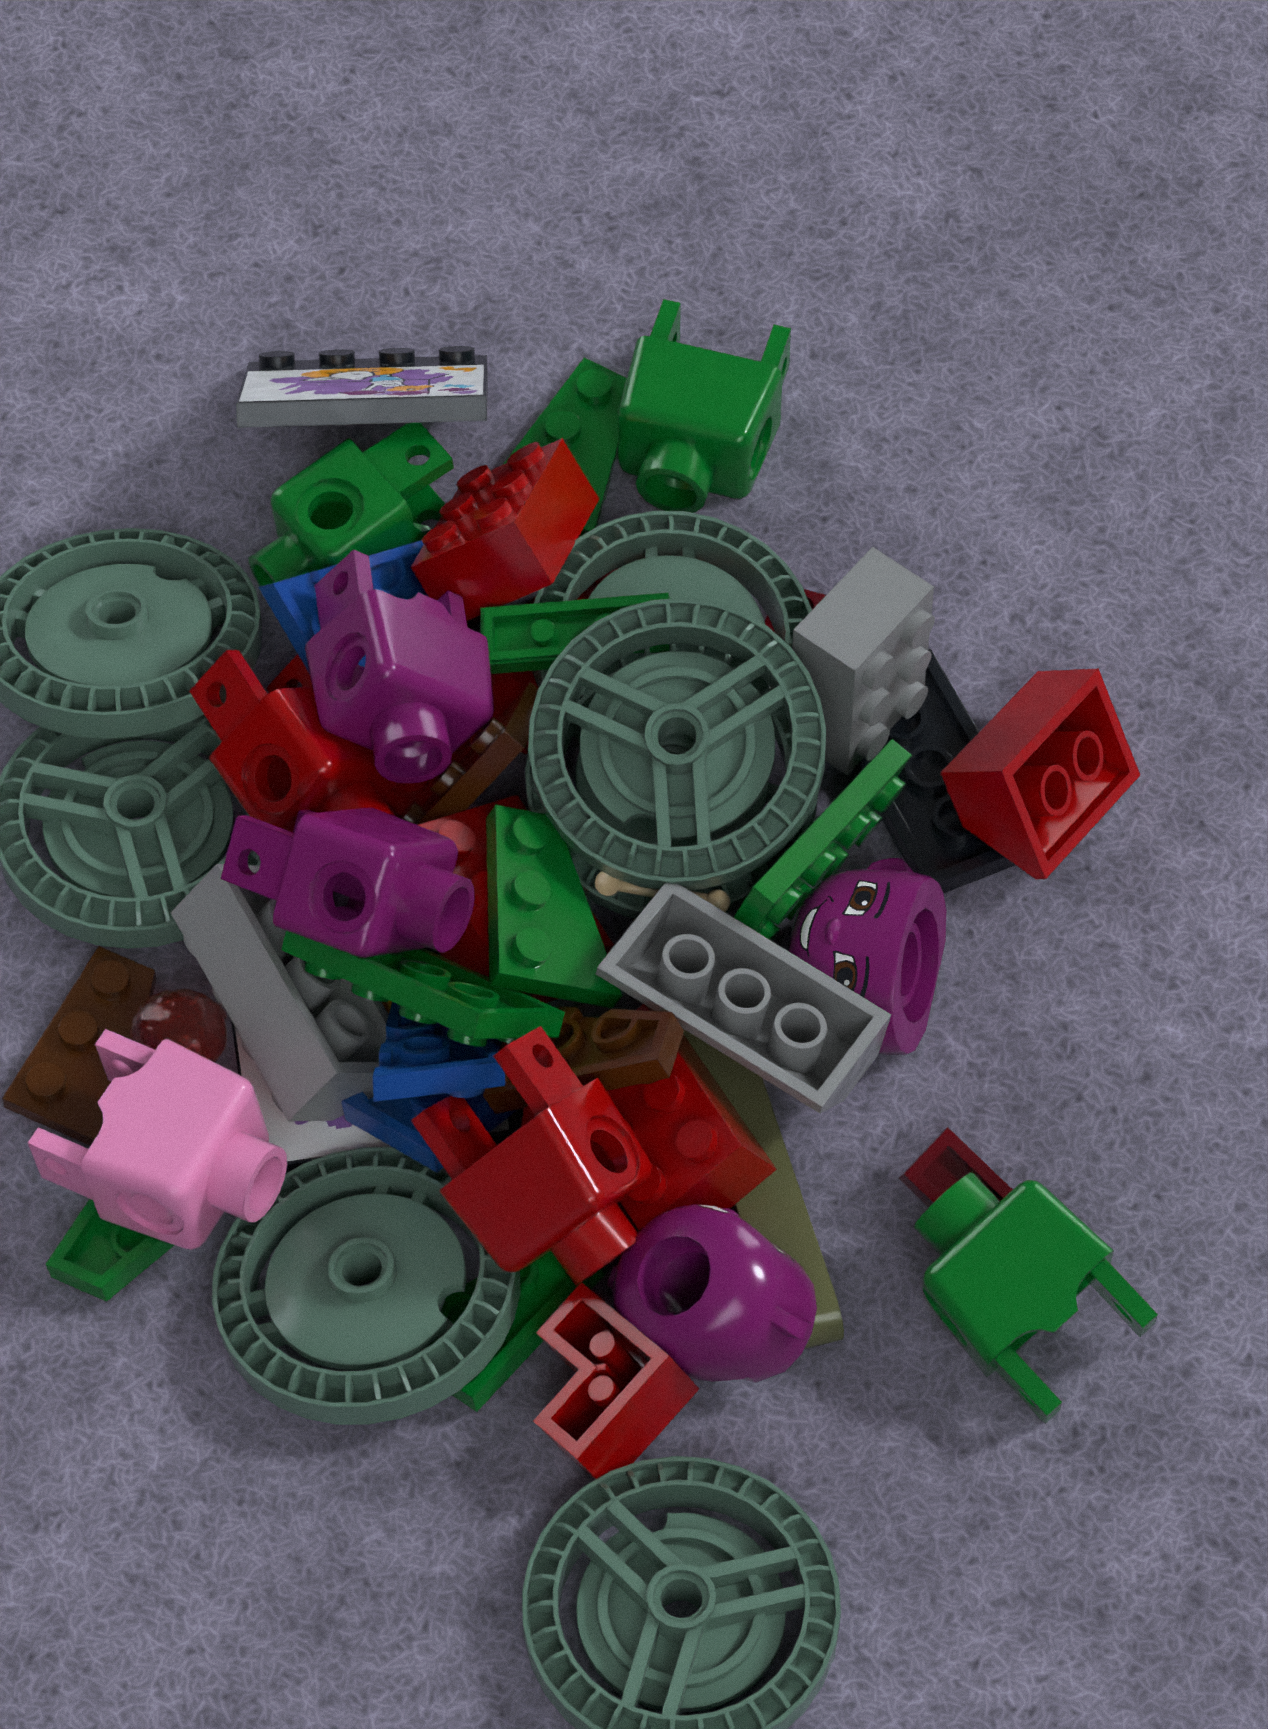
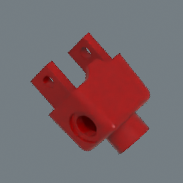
M226 650L189 690L222 741L212 752L209 760L250 817L293 833L299 810H311L319 813L372 807L394 816L383 798L398 782L390 781L379 774L374 764L372 750L330 734L322 728L318 717L311 676L298 654L268 685V694L239 650ZM298 682H300V683L302 684V686H303V687L296 688ZM222 685L225 687L227 695L224 704L219 696Z
M539 1026L509 1043L493 1055L528 1105L523 1109L521 1127L497 1145L464 1098L449 1095L423 1110L411 1122L452 1179L439 1192L503 1271L509 1273L518 1272L552 1251L573 1283L577 1286L636 1243L637 1231L617 1203L646 1182L651 1175L652 1165L600 1079L596 1078L583 1086L546 1032Z

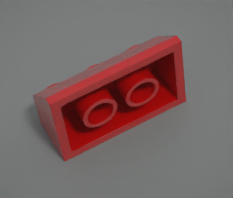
M1099 668L1037 671L940 772L962 826L1034 879H1047L1140 777V772Z

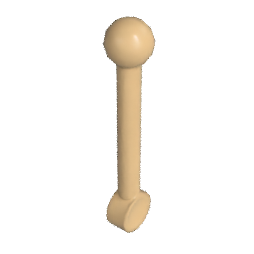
M603 871L595 879L597 891L604 896H613L618 892L654 897L659 889L639 887L613 878ZM714 889L708 894L691 891L724 912L729 909L730 898L723 890Z

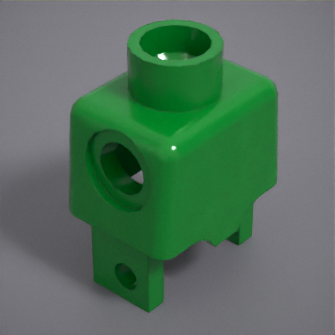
M663 299L650 336H641L636 341L618 408V462L624 472L638 476L635 483L638 493L654 507L664 511L695 513L703 508L708 493L733 499H742L751 492L781 423L782 385L790 363L791 328L773 325L760 362L679 343L681 303Z
M421 423L405 424L364 452L349 438L338 444L272 492L270 505L278 538L248 557L249 566L259 587L336 565L352 550L365 555H371L422 540L432 529L428 525H422L421 523L430 519L439 521L441 518L439 511L446 504L429 484L454 469L452 457ZM416 455H423L429 458L421 465H413L408 462Z
M971 1172L945 1191L921 1215L914 1225V1228L940 1255L924 1271L923 1295L926 1302L984 1375L988 1377L996 1370L1045 1424L1060 1411L1062 1401L1016 1353L1039 1331L1055 1333L1078 1312L1076 1297L1089 1285L1099 1293L1139 1337L1147 1332L1156 1322L1158 1314L1111 1265L1114 1250L1038 1181H1023L999 1201L980 1179Z

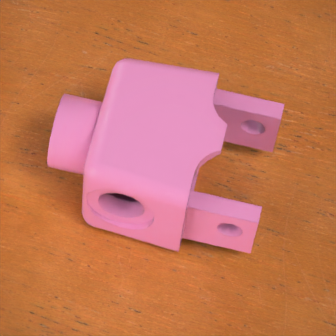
M107 1029L104 1030L95 1046L107 1078L112 1082L97 1102L103 1114V1124L89 1149L39 1127L28 1141L41 1178L92 1199L102 1220L190 1250L199 1248L207 1240L224 1212L247 1222H257L264 1217L280 1193L287 1168L286 1152L282 1147L269 1142V1133L254 1087L245 1077L169 1039L163 1040L155 1050Z

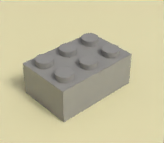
M874 547L853 566L793 630L792 649L808 670L821 699L826 725L825 761L846 775H849L863 758L869 761L876 757L887 742L890 729L902 716L906 719L911 718L920 709L928 693V688L925 686L926 668L932 655L928 651L930 632L935 622V617L932 615L934 586Z

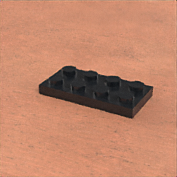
M929 649L928 651L932 655L926 668L925 686L928 688L926 699L911 718L906 719L902 716L890 729L889 737L884 745L885 747L893 739L912 755L898 775V778L905 782L906 785L883 813H880L878 810L877 812L883 818L882 821L914 873L930 876L936 880L944 894L1013 867L1015 864L962 826L952 799L948 794L940 772L963 750L979 731L934 653ZM865 758L861 760L854 768L857 776L872 760L868 761Z

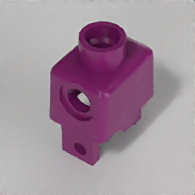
M352 550L315 584L320 631L306 643L305 651L319 721L322 728L328 733L372 750L375 767L379 774L386 779L398 783H419L433 779L444 772L451 763L452 753L485 726L493 716L494 703L488 640L483 634L467 628L463 597L447 591L438 600H435L418 592L412 599L406 600L381 590H373L369 556ZM366 655L365 667L358 665L359 661Z
M372 807L319 813L311 810H299L293 833L247 815L237 816L220 878L276 900L273 913V924L275 927L364 958L418 950L426 947L445 953L455 946L466 930L475 899L474 886L471 880L453 873L458 857V848L452 839ZM252 850L260 858V868L256 873L250 870L247 863L249 853ZM333 891L349 897L347 906L335 907Z

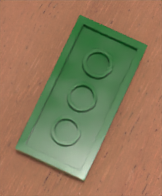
M892 739L753 886L733 918L772 941L780 931V928L774 923L779 925L785 918L792 921L797 916L803 901L812 890L809 885L814 887L820 880L824 881L839 870L849 856L843 848L849 850L854 844L860 847L877 828L883 818L875 810L877 809L880 813H883L902 791L906 783L898 778V775L912 755Z
M289 931L285 932L281 950L306 961L304 966L306 972L326 979L347 980L352 983L351 992L357 996L380 1002L390 1000L400 1005L398 1013L409 1020L425 1024L439 1023L448 1027L447 1036L456 1042L484 1047L488 1039H497L509 1044L539 1026L543 1028L549 1038L559 1037L565 1015L564 1011L520 991L489 986V977L425 948L364 958Z

